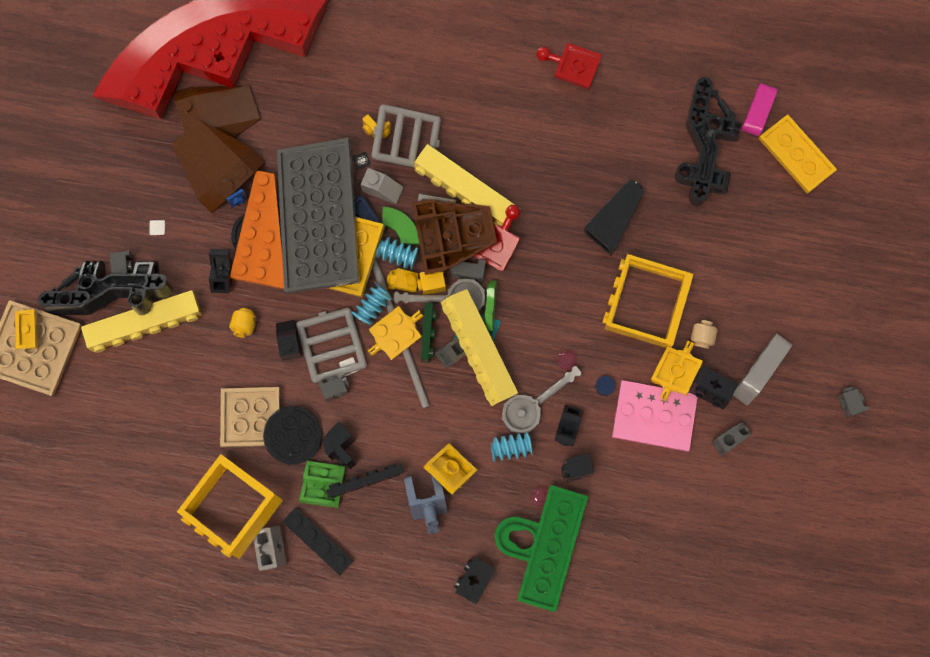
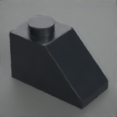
M295 320L276 323V337L280 358L285 361L302 357Z

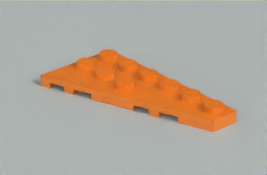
M256 171L230 279L284 290L282 240L275 174Z

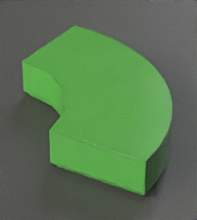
M383 207L382 224L397 233L400 243L404 242V245H420L417 229L411 219L399 210Z
M490 280L487 287L485 326L488 331H493L497 297V281Z

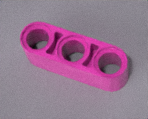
M763 83L759 84L741 129L742 131L757 137L760 136L778 89Z

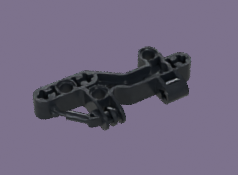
M707 77L698 79L694 87L686 121L687 131L698 152L696 165L682 163L674 174L677 183L691 187L689 201L694 206L702 205L709 192L717 194L727 193L731 174L714 168L719 148L716 139L730 142L738 141V134L740 133L738 128H741L742 125L741 122L735 120L736 114L730 110L726 102L720 99L718 91L712 89L713 83ZM702 87H704V93L700 94ZM710 97L716 98L718 106L726 117L708 113ZM695 103H700L703 107L699 108ZM695 116H698L697 124L694 123ZM710 124H715L718 129L711 128ZM680 171H685V172H687V173H688V176H687V177L682 176V175L680 174ZM699 189H701V198L697 197L698 195L696 194Z
M84 261L82 266L76 267L74 272L64 279L59 287H54L52 291L41 293L38 297V303L47 313L53 315H91L118 298H128L129 305L138 315H146L152 308L153 299L169 297L173 292V286L163 274H159L160 266L158 261H137L133 274H109L106 277V268L103 261ZM78 279L77 287L75 290L60 291L62 288H67L69 285H71L74 281Z

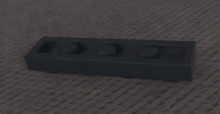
M396 463L390 464L381 472H378L377 469L367 472V476L360 479L359 476L349 478L348 483L342 485L340 482L331 484L329 489L326 490L328 500L403 475L402 464L398 466Z
M296 507L282 521L339 576L353 562L345 552Z

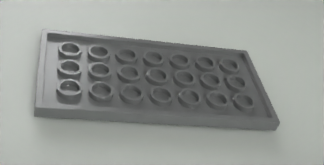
M344 138L277 150L284 292L291 294L360 283L350 139Z

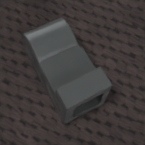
M478 259V264L463 261L450 268V273L457 279H474L476 282L483 283L486 260Z
M742 421L711 443L719 454L723 456L752 433Z

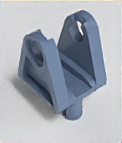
M406 476L404 477L413 520L425 518L428 534L439 532L440 528L436 515L448 512L442 485L432 476L436 495L420 500V498H416L412 477Z

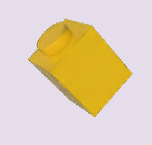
M424 272L419 273L420 279H417V285L419 290H423V295L446 291L443 272L425 275Z

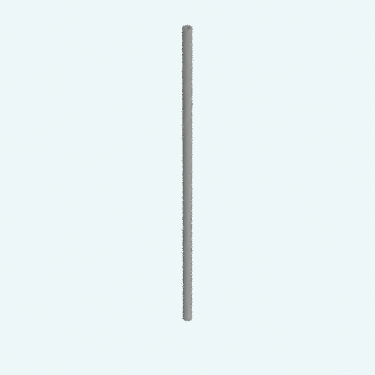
M375 256L372 266L377 283L389 293ZM385 299L388 304L386 308L389 314L395 308L392 300ZM408 348L403 352L422 408H426L430 405L410 349Z

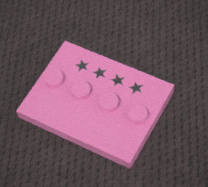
M622 380L612 438L689 452L697 397L692 393H688L686 397L677 392H671L667 401H664V399L661 400L659 398L664 388Z

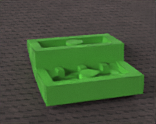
M307 461L299 499L300 503L339 508L341 496L328 500L326 490L329 489L331 484L340 482L341 485L343 484L345 466Z

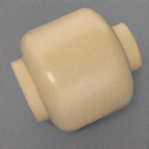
M701 320V323L694 324L691 334V341L694 342V346L709 349V346L715 344L718 329L712 326L713 322Z

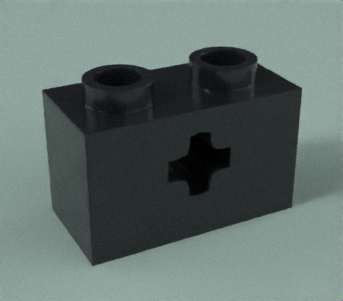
M702 366L689 392L697 398L703 399L713 406L724 410L730 402L738 383Z
M585 454L566 459L561 467L563 478H567V482L591 477L594 471L590 455Z
M475 557L473 561L468 560L463 569L467 572L463 578H458L454 588L457 589L456 594L476 605L495 568ZM476 574L479 583H474L472 586L469 584L470 580L468 577H473Z

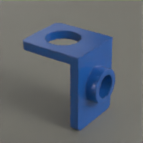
M241 187L237 189L236 193L226 199L231 208L241 205L248 199Z

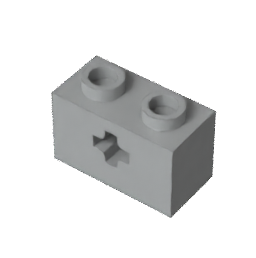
M280 526L261 529L254 539L259 571L287 565Z

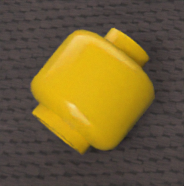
M240 308L234 311L229 328L236 337L244 338L253 333L257 318L253 311Z

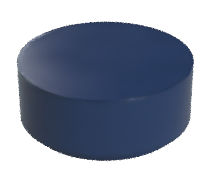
M609 376L600 377L595 385L596 391L602 396L612 394L615 390L614 380Z

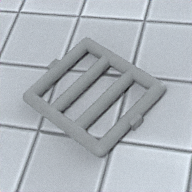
M385 104L380 105L377 125L373 130L375 137L372 158L413 167L417 156L422 121L433 123L429 146L436 150V148H439L440 143L438 135L441 118ZM386 113L397 115L390 155L380 153ZM404 117L415 119L408 159L398 157Z
M349 307L329 313L324 311L318 313L319 316L296 323L313 383L327 380L333 376L343 378L345 374L367 367L353 314ZM345 316L348 327L307 338L306 327ZM348 334L351 335L353 345L312 356L310 345ZM356 352L358 363L321 374L317 373L316 363Z

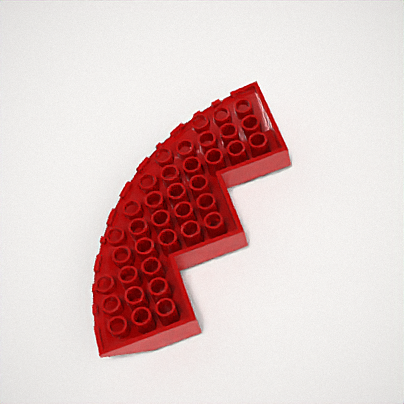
M329 0L191 1L166 14L134 38L106 71L93 94V98L161 120L182 72L234 88L254 41L305 57Z

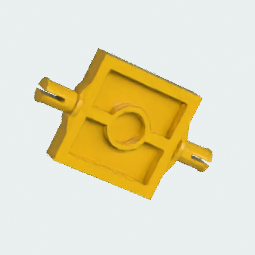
M398 306L368 329L376 341V344L368 349V352L373 356L378 351L383 350L391 360L395 359L422 338L415 323L424 315L418 310V312L410 317Z
M687 341L683 350H675L667 346L651 378V382L664 388L659 397L661 400L667 401L671 392H677L687 397L703 365L702 360L690 354L695 345L693 342Z

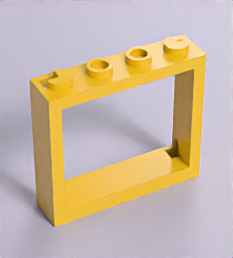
M627 254L625 260L621 259L618 270H621L620 277L616 276L613 285L616 291L609 298L608 305L611 308L609 312H605L602 322L606 323L604 329L667 348V346L672 347L693 274ZM629 266L681 281L665 339L613 323Z
M220 454L178 509L177 513L183 516L181 520L188 526L193 524L196 527L194 531L202 537L207 535L209 543L215 547L221 546L223 548L221 552L230 558L233 555L240 559L283 500ZM227 469L266 497L231 545L192 516Z

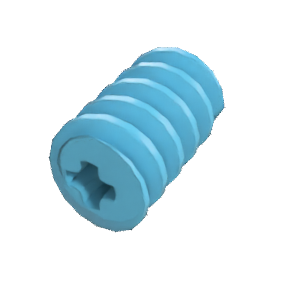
M387 237L385 241L381 240L376 258L382 256L383 261H386L390 257L389 262L393 264L397 260V266H401L404 262V268L407 269L411 265L412 271L418 257V248L416 247L412 252L411 245L405 249L404 242L397 246L396 239L391 244L390 237Z
M376 282L375 284L378 288H370L373 294H365L368 300H360L363 306H355L358 313L351 311L356 318L365 324L372 325L371 317L377 319L378 315L376 312L382 313L381 306L387 307L388 304L385 299L392 300L391 295Z
M525 433L523 439L520 434H517L516 440L512 435H509L508 441L502 436L500 442L497 437H494L493 443H491L493 462H496L497 456H499L501 461H504L505 455H507L509 460L512 459V454L517 459H519L520 453L525 458H527L528 452L532 455L529 434Z

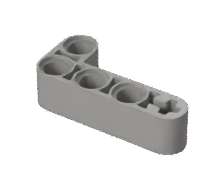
M776 333L749 372L737 385L733 396L748 406L763 389L792 347V344Z

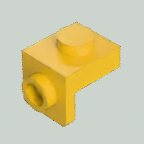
M367 114L362 118V128L368 135L375 137L373 130L377 123ZM389 121L384 124L382 139H385L391 133L392 129Z
M400 268L392 270L387 276V288L389 290L399 289L412 293L416 292L418 273Z

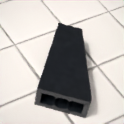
M631 179L590 220L583 230L588 237L610 256L614 254L644 193L642 186Z

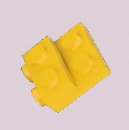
M449 443L423 467L452 495L477 471Z

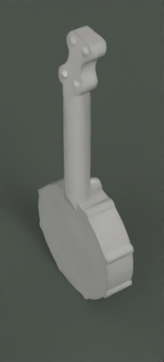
M458 279L448 289V295H409L407 292L401 295L395 292L394 302L396 304L399 302H404V304L409 302H442L447 297L467 289L478 312H480L485 306V289L474 279Z
M573 366L571 372H566L563 378L536 399H533L531 396L517 394L504 403L502 411V421L512 433L518 434L532 431L539 425L541 411L539 405L566 384L572 383L574 377L581 375V371L577 366Z

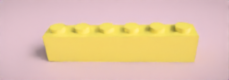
M428 144L414 162L413 167L416 168L415 171L418 174L429 177L435 186H442L446 189L448 195L462 200V204L490 206L493 223L502 226L506 218V208L509 205H514Z
M463 290L441 302L442 309L447 315L451 328L456 333L459 344L464 349L468 363L473 368L477 381L481 384L490 405H496L518 394L468 290Z
M191 290L152 303V308L146 315H138L134 310H130L82 326L81 329L87 348L92 352L99 353L106 350V347L112 345L114 347L124 344V341L130 339L138 340L148 333L157 334L166 327L175 328L184 321H196L199 316H202L196 294Z

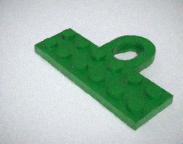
M550 485L539 523L520 517H509L497 526L495 542L499 550L505 555L528 562L517 601L556 612L588 496ZM530 531L534 538L532 546L528 549L518 548L515 543L509 540L510 532Z

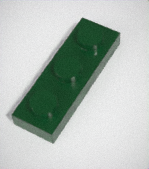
M425 303L421 363H429V358H433L434 347H430L431 339L435 338V328H432V321H436L437 309H433V303Z

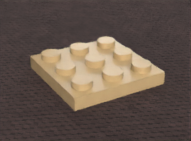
M280 388L221 389L220 447L265 446L263 441L264 426L269 417L280 409Z

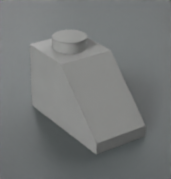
M370 168L367 169L361 182L362 192L396 205L404 189L403 186L387 175Z

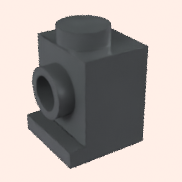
M129 251L110 253L112 274H131L133 272V255Z
M458 337L435 353L445 368L453 365L466 355L464 349L459 344Z
M337 376L330 377L326 380V383H323L322 380L318 381L326 402L348 394L347 388L350 386L346 376L343 378Z
M854 386L842 390L843 393L838 396L846 418L870 410L868 406L864 407V397L859 393L858 389H854Z

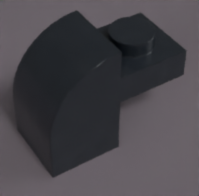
M210 249V292L230 293L232 285L230 274L233 262L230 259L229 249Z
M568 405L564 406L554 441L564 446H574L583 410Z
M339 421L327 432L324 438V450L332 461L336 459L342 467L347 465L349 469H352L356 465L344 451L355 439Z

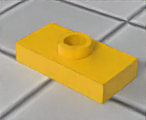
M34 309L15 311L17 350L38 349L37 311Z

